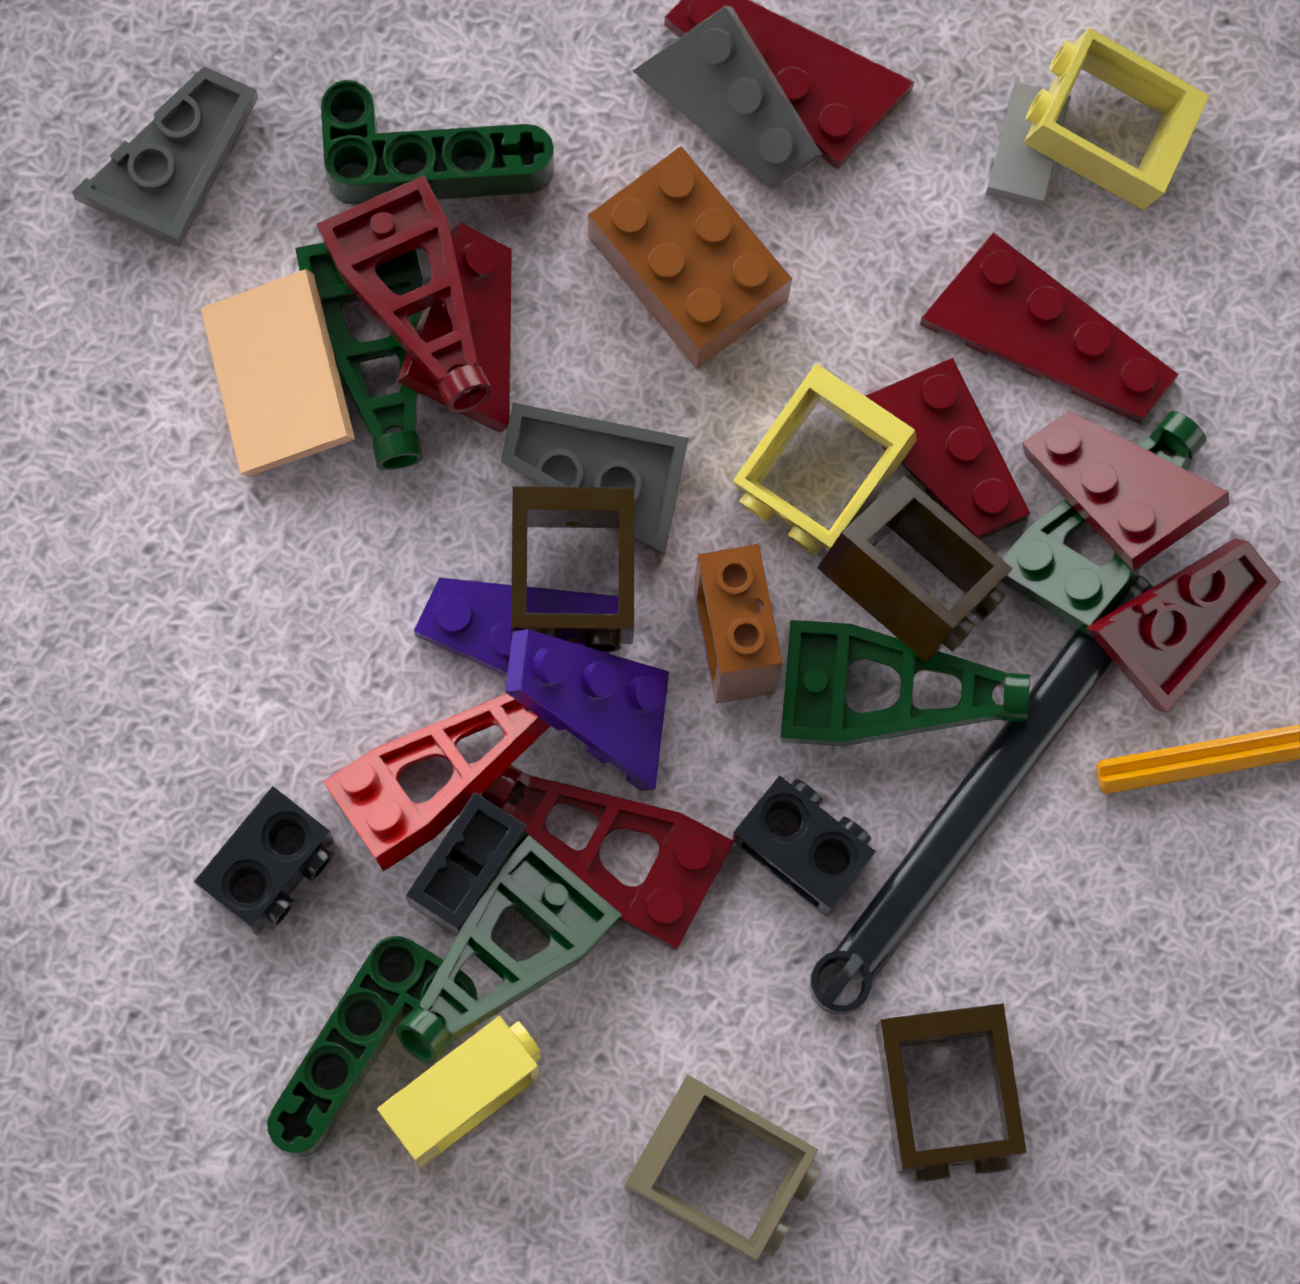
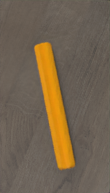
M1300 724L1103 759L1096 765L1097 783L1102 793L1109 794L1299 760Z

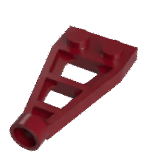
M421 176L316 223L320 237L343 282L435 382L449 411L453 413L469 411L486 401L492 393V387L482 368L478 365L449 222L425 176ZM417 248H422L429 257L432 272L430 283L402 296L393 293L377 276L376 267ZM443 302L450 316L453 331L426 343L415 331L408 317Z
M512 765L481 794L483 798L526 824L527 835L535 839L622 914L619 918L622 923L676 951L734 843V840L680 812L531 776ZM518 785L523 789V799L518 804L511 805L508 802ZM558 804H568L596 816L598 825L584 849L575 850L548 831L546 820L553 807ZM627 829L650 835L657 841L659 846L658 856L645 880L640 885H624L602 865L599 851L605 838L611 832Z

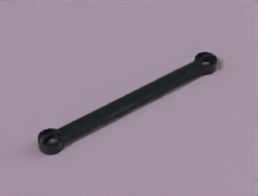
M1138 575L1129 593L1117 609L1138 597L1141 593L1143 594L1153 587L1146 578ZM1079 629L1075 631L1029 692L1027 723L1007 721L835 950L824 955L816 963L810 975L809 990L813 1000L821 1009L831 1014L845 1015L856 1011L866 1001L871 991L872 981L1112 664L1113 660L1093 637ZM836 960L847 961V964L822 996L818 988V977L821 971L829 964L835 963ZM859 970L863 981L858 998L848 1005L833 1004L849 980Z

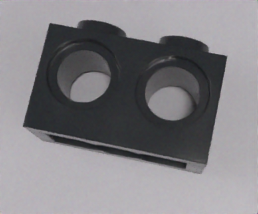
M779 775L734 830L732 840H734V844L827 917L871 862L876 851L867 845L871 841V837L857 823L845 816L838 822L819 807L823 803V799L809 785L797 778L790 784ZM777 809L788 810L797 817L799 830L788 837L777 836L769 830L766 824L767 815ZM824 847H834L840 850L847 860V869L838 875H827L821 872L814 861L816 851Z
M272 786L194 880V883L202 893L255 935H258L265 925L273 930L288 915L295 903L290 894L304 877L312 882L327 867L334 855V852L329 849L334 839L330 830ZM296 827L305 832L304 845L298 852L292 855H281L273 850L274 838L282 829ZM250 874L263 877L266 880V889L259 900L253 903H241L235 899L234 888L242 877Z
M474 792L406 894L409 906L457 937L465 920L496 879L508 856L528 837L527 825Z

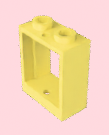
M1089 27L1073 44L1065 40L1050 64L1049 72L1056 76L1048 91L1045 89L1040 90L1026 114L1025 120L1031 122L1032 126L1023 143L1139 209L1145 210L1165 193L1210 95ZM1081 69L1163 115L1138 169L1056 123Z
M816 363L734 478L735 486L738 491L743 493L738 502L765 522H768L772 515L792 527L787 536L811 554L817 556L822 548L828 552L840 533L878 497L916 443L915 430ZM818 402L887 448L830 530H827L761 485Z
M499 1015L383 1103L377 1110L422 1169L537 1081L540 1075L536 1062L542 1058L540 1055L541 1050L519 1021L509 1028Z

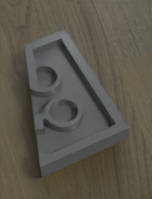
M731 6L723 7L632 70L769 187H775L823 155Z
M203 66L154 113L155 119L129 143L125 140L110 155L111 160L90 180L86 177L72 191L74 199L180 247L258 100L256 89Z
M513 403L501 462L542 487L634 488V539L665 556L689 439L687 437Z

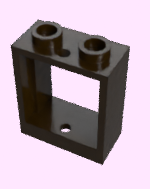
M905 475L896 481L840 533L817 567L819 571L926 663L943 646L954 652L975 628L976 624L970 620L973 616H976L981 622H984L1006 596L999 589V586L1013 569ZM892 530L966 593L950 610L946 609L875 547Z
M513 486L511 643L513 632L529 629L572 643L584 644L586 647L606 653L619 651L621 644H633L634 488ZM528 527L618 528V614L527 613Z
M1004 1003L880 1019L875 1027L897 1173L912 1171L913 1181L917 1183L950 1178L949 1166L974 1163L975 1174L1012 1170L1011 1158L1020 1157L1026 1154L1027 1151ZM988 1036L1004 1140L916 1151L900 1047Z

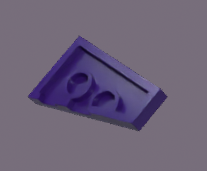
M529 629L513 632L505 692L556 730H567L588 746L586 752L601 763L610 762L627 774L625 780L635 788L642 791L656 789L669 671Z

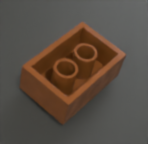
M682 146L588 214L589 240L696 369L700 368L785 304L789 299L792 283L791 276Z

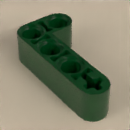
M352 80L335 82L327 88L322 96L323 155L327 179L333 195L346 204L359 205L421 176H425L436 199L530 194L541 191L553 178L554 146L552 139L544 129L537 125L513 124L378 133L372 95L361 83ZM354 108L363 112L361 118L352 123H342L335 119L337 114L344 109ZM502 153L503 168H496L495 154ZM533 153L534 164L523 165L521 154ZM467 155L477 156L484 161L482 166L472 171L461 170L455 165L457 160ZM408 159H417L425 164L423 170L412 175L403 174L396 169L400 163ZM353 162L360 163L367 168L362 175L352 179L344 178L338 174L344 165Z
M402 936L385 938L379 941L371 950L269 1114L267 1132L271 1141L280 1150L293 1157H307L316 1153L324 1145L407 1010L413 1011L420 1005L444 961L442 958ZM394 953H405L415 961L412 975L401 983H392L381 976L383 961ZM459 970L454 977V983L462 987L475 1001H478L477 989L472 979L466 973ZM362 1005L374 1006L381 1011L382 1015L379 1028L368 1036L355 1035L348 1028L350 1014L355 1008ZM435 1015L444 1024V1021L439 1016ZM328 1058H339L344 1060L348 1066L346 1081L334 1090L320 1088L315 1081V1072L318 1065ZM306 1087L319 1101L331 1104V1106L323 1114L315 1105L306 1121L313 1129L312 1134L308 1139L297 1136L289 1143L286 1141L289 1131L283 1126V1123L288 1116L298 1119L306 1110L309 1102L305 1098L298 1096L302 1089Z

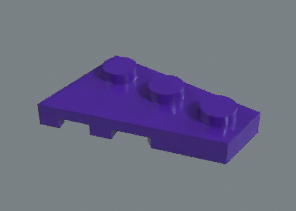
M439 577L417 622L414 635L507 676L511 651V585ZM527 587V613L618 614V596Z

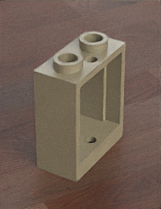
M687 1074L625 1183L624 1188L755 1263L762 1251L773 1257L782 1243L791 1224L781 1217L793 1196L804 1202L821 1172V1168L812 1164L819 1149ZM699 1106L793 1159L791 1166L750 1239L655 1185Z

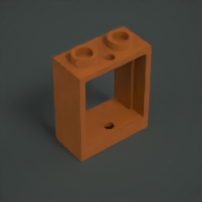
M759 544L698 554L693 590L715 704L774 694L783 662ZM759 602H760V603L762 604V606H763V609H762L761 611H760V607H759Z

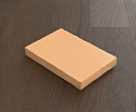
M304 269L201 308L240 474L251 477L355 440L313 273Z

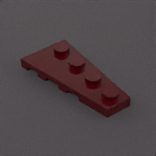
M680 0L665 16L664 25L680 38L723 7L731 6L823 154L821 157L836 170L841 167L913 90L914 81L751 0Z
M994 232L921 317L919 325L934 332L942 331L966 342L965 346L985 355L991 353L1019 366V370L1041 379L1044 377L1070 389L1072 394L1139 424L1159 402L1179 375Z

